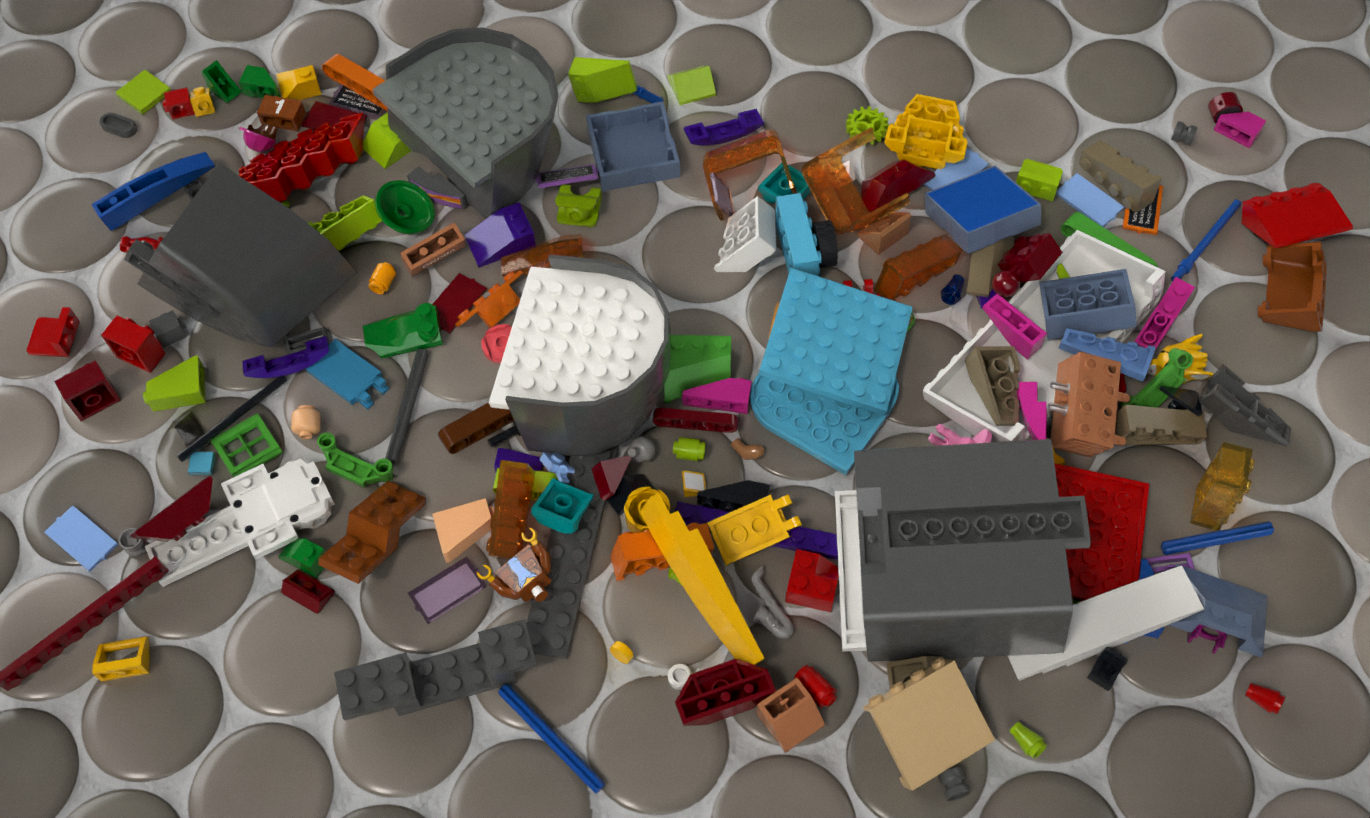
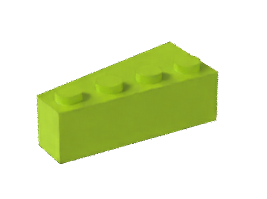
M363 195L341 206L339 212H329L323 215V220L313 224L309 222L308 224L327 238L340 251L349 242L359 239L363 233L377 227V224L382 220L376 211L374 199Z

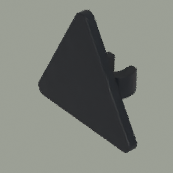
M1163 385L1159 387V390L1174 399L1168 404L1169 409H1188L1201 417L1202 409L1198 392Z

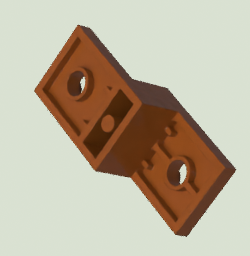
M386 481L349 512L347 534L319 557L318 565L359 584L398 548L400 527L425 506L426 498L396 483Z

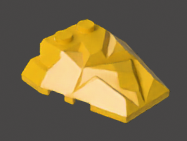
M916 94L906 105L903 114H899L896 122L888 126L884 142L891 151L897 153L899 160L905 159L920 166L943 169L946 162L954 164L963 160L967 147V139L963 137L964 129L959 123L960 115L956 102Z

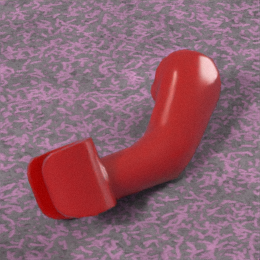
M124 236L120 240V251L128 252L136 239L148 242L156 250L163 238L159 237L156 240L150 237L130 238Z

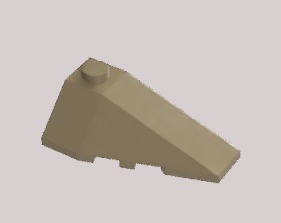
M975 347L964 360L969 378L996 426H1014L1017 422L1019 423L1017 390L1019 389L1018 373L1020 372V363L1015 347Z

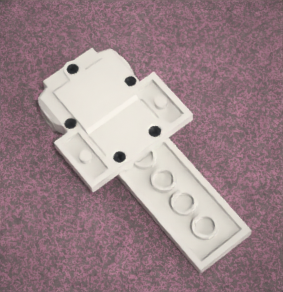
M301 457L287 462L270 473L267 472L264 464H261L221 483L231 506L205 517L206 519L196 527L191 524L185 529L187 534L178 541H175L173 538L168 542L155 541L146 545L145 549L150 560L156 556L169 569L162 579L159 580L162 587L249 546L254 558L259 559L297 540L298 536L295 529H315L324 525L331 516V506L335 504L314 461L309 463Z

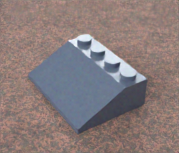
M1126 269L1039 282L1048 340L1063 338L1067 328L1087 333H1103L1110 330L1137 327L1135 303Z

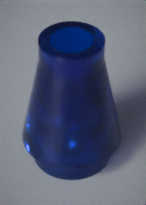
M953 275L952 279L941 290V299L944 303L954 305L960 301L964 278L961 275Z

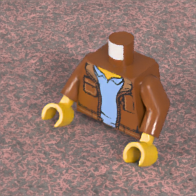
M530 528L533 532V537L528 539L526 534L522 532V538L524 541L531 542L532 547L529 544L494 572L496 577L492 575V571L487 565L483 566L488 569V575L483 577L478 572L477 575L482 580H488L490 582L489 585L504 598L512 600L521 598L525 602H529L534 598L537 602H541L547 598L548 592L545 590V587L551 583L549 576L551 572V556L542 542H538L537 531Z

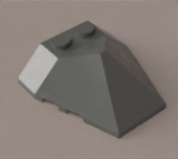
M1224 364L1221 365L1202 389L1199 400L1202 409L1209 414L1213 413L1231 432L1287 446L1290 443L1291 428L1271 408L1267 409L1259 403L1260 397L1256 393L1252 395L1242 387L1245 382Z

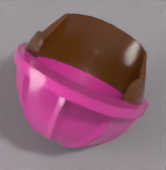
M263 124L257 129H254L252 125H248V129L239 127L240 130L244 131V142L251 150L265 152L276 143L277 128L274 126Z

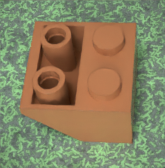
M795 678L757 704V716L785 753L825 726L812 696L798 678Z

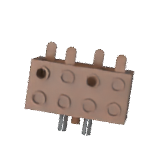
M1079 352L1058 363L1056 382L1051 381L1050 388L1055 389L1054 403L1050 402L1048 404V410L1053 411L1050 437L1053 449L1090 458L1094 454L1098 455L1113 449L1114 444L1119 446L1126 444V439L1123 436L1115 435L1117 402L1127 403L1130 400L1128 394L1118 392L1121 362Z

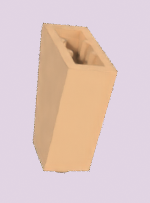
M486 498L432 514L446 563L453 561L494 528L492 519L496 518L493 505L488 506Z

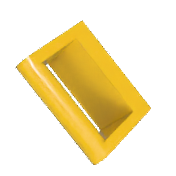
M144 636L99 644L93 661L92 674L101 682L149 674V637ZM139 647L137 657L106 662V652Z

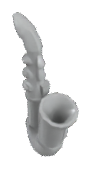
M760 566L753 574L751 580L756 592L759 593L760 598L764 600L763 603L769 610L765 609L764 605H761L752 622L763 625L780 639L789 638L793 634L794 626L762 582L761 578L764 567Z

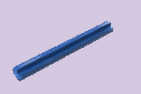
M1262 522L1163 541L1160 547L1164 555L1268 536L1274 532V528L1271 522Z

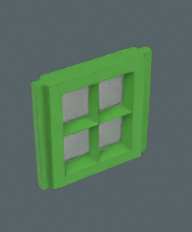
M258 413L211 440L233 477L261 464H265L283 453Z

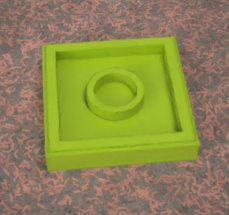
M143 70L117 90L116 94L143 115L164 99V92H169L171 89L151 73Z

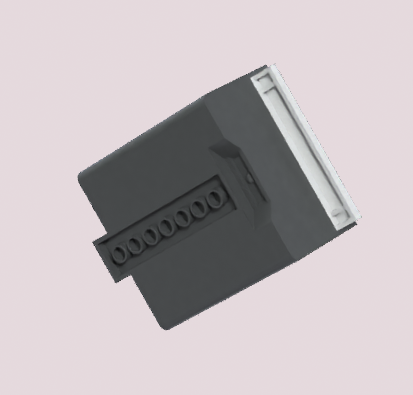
M1051 439L854 451L856 490L835 491L843 652L867 651L868 662L896 661L922 656L966 658L1064 653L1073 614L1066 549L1090 548L1091 539L1085 496L1059 497Z

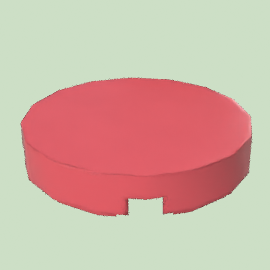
M495 325L485 332L484 338H482L483 353L487 359L494 363L501 364L512 329L510 325Z

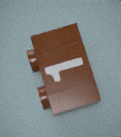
M265 95L257 115L262 125L266 124L275 128L298 132L306 112L302 101Z

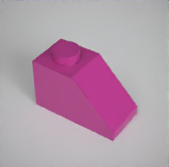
M1250 112L1223 114L1219 117L1214 131L1250 148L1260 135L1266 120Z

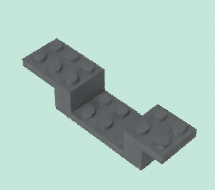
M525 619L478 632L480 639L478 644L411 662L407 652L334 672L342 718L346 721L394 707L398 716L497 689L505 684L517 683L516 672L537 667Z

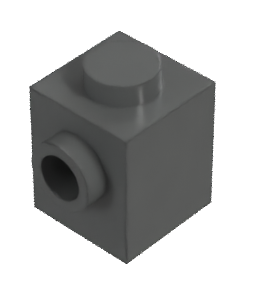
M173 310L149 320L156 338L162 343V347L187 337L183 330L187 328L181 316L177 318Z

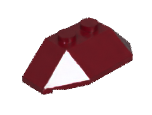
M905 159L892 162L862 181L861 209L875 216L934 178L935 173Z
M210 475L204 478L130 534L131 537L168 542L173 538L175 541L181 539L187 534L186 528L191 524L196 527L206 519L204 514L210 509L213 478Z
M733 659L690 674L675 700V705L683 726L709 725L755 708L757 704L775 693L776 689L768 669L760 668L739 659Z

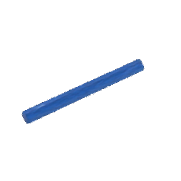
M509 684L503 685L498 691L499 695L594 793L600 792L605 786L604 781Z

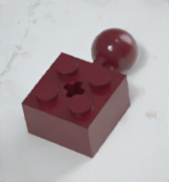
M1050 233L1035 234L1029 237L1022 236L1014 242L1015 245L1003 254L1002 260L997 264L1001 271L992 280V288L996 294L998 293L1004 298L1011 297L1017 293L1020 282L1040 280L1063 253Z

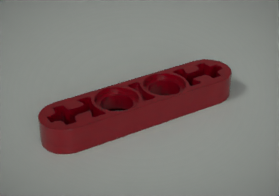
M656 408L653 412L652 422L660 427L733 433L738 430L739 418L728 413Z

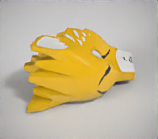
M1202 334L1192 336L1180 343L1166 346L1156 359L1151 360L1147 375L1156 376L1169 363V351L1173 348L1187 351L1193 357L1191 366L1184 370L1183 378L1185 381L1182 384H1186L1191 380H1204L1213 376L1212 372L1203 370L1207 365L1208 355L1207 353L1198 352L1202 349V346L1196 345L1202 338Z

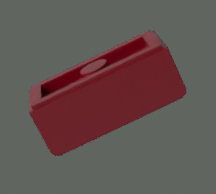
M299 569L282 581L281 588L283 595L316 614L324 608L335 590Z

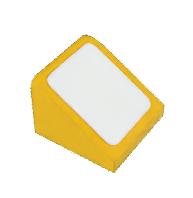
M682 471L684 497L697 496L698 491L706 490L704 473Z

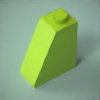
M198 355L187 359L146 382V391L143 392V399L153 412L206 403L205 369Z

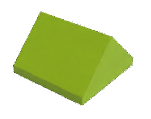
M703 65L667 75L679 105L716 96L710 66Z

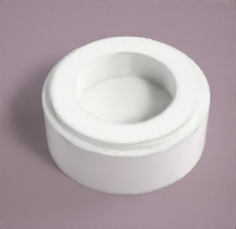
M684 664L672 666L668 672V682L671 687L682 690L689 675L692 674L691 670Z

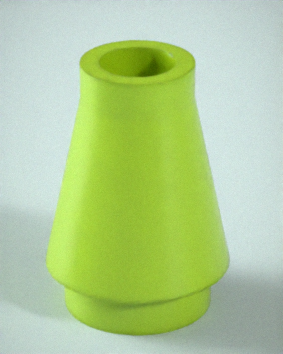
M1020 722L1014 724L1009 731L1025 755L1031 756L1033 759L1040 756L1047 747L1043 737Z

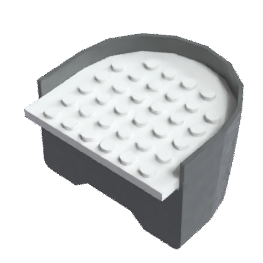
M549 255L548 259L551 268L530 267L490 396L489 405L493 408L510 410L528 451L552 454L557 452L567 456L601 454L626 442L649 419L669 375L671 358L669 311L657 287L634 268L600 259Z

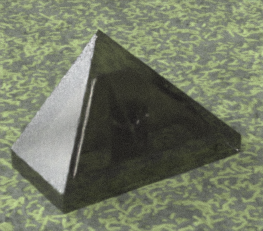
M192 411L172 421L174 428L186 447L205 434ZM209 441L196 452H199L204 448L212 445L211 442Z

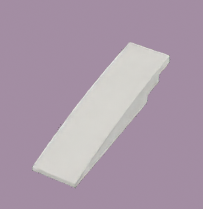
M1179 566L1073 605V614L1064 653L1008 656L1018 680L1021 681L1040 672L1044 674L1063 665L1070 666L1101 653L1106 647H1116L1203 611L1204 607L1183 567Z

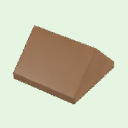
M886 212L858 232L857 235L879 255L908 234L911 214Z

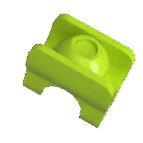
M562 184L555 199L556 205L559 206L556 217L559 224L594 227L597 224L602 202L601 188L591 187L587 194L576 195L571 192V185Z

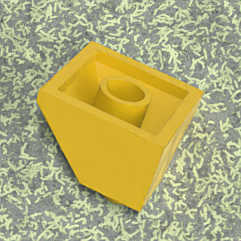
M314 65L276 74L282 98L302 100L322 95Z

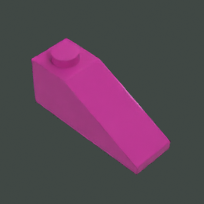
M998 293L983 305V310L1007 342L1014 346L1015 350L1027 360L1042 347L1047 333Z
M727 378L684 390L682 393L683 406L748 414L752 381L744 378Z

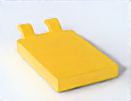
M768 495L707 523L726 566L790 538L787 531L802 525L798 516L786 521L781 509L792 504L789 495L774 501L772 496Z

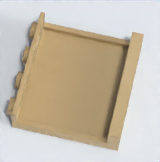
M944 657L934 660L930 668L925 671L922 669L910 675L911 679L904 683L898 682L889 688L890 691L884 695L878 694L868 700L869 704L863 707L865 711L870 712L902 775L899 779L903 787L909 790H915L995 741L955 660L944 659Z

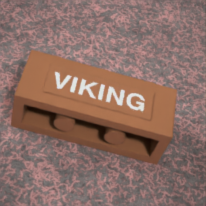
M454 222L401 252V261L413 277L464 248L465 238Z

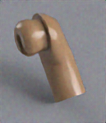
M739 438L731 443V447L744 460L758 459L765 453L763 446L745 445Z

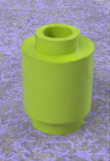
M679 437L678 441H674L673 454H677V459L690 461L704 460L706 442H701V439Z

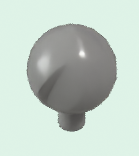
M637 437L630 443L628 455L637 463L650 461L655 455L654 443L647 437Z

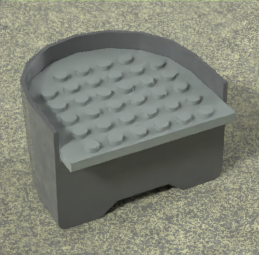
M483 27L449 30L423 41L386 64V81L373 88V95L388 108V125L390 130L397 134L398 138L413 152L423 153L456 184L458 189L465 194L466 201L485 219L499 209L518 202L536 182L535 179L540 170L553 124L559 94L552 68L537 49L516 36Z

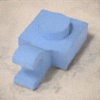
M543 452L540 457V461L547 470L555 473L560 482L569 483L567 474H574L575 470L572 466L568 465L563 455L557 452L553 454Z

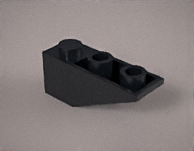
M746 480L698 491L697 505L732 512L768 496L770 485Z

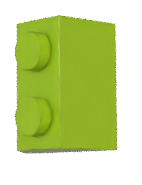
M388 112L371 124L363 141V150L384 169H387L412 151L398 138L397 134L390 130Z

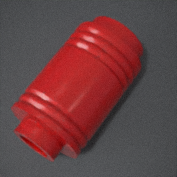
M805 665L796 673L794 679H799L820 708L824 706L828 708L836 701L837 689L813 666Z

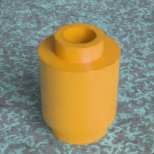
M386 262L377 264L369 279V289L380 295L388 291L396 276L394 267Z

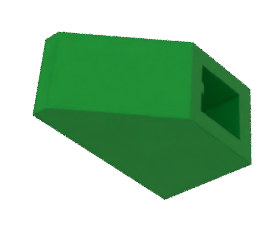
M246 66L239 80L244 95L264 98L265 95L281 97L275 82L265 68Z

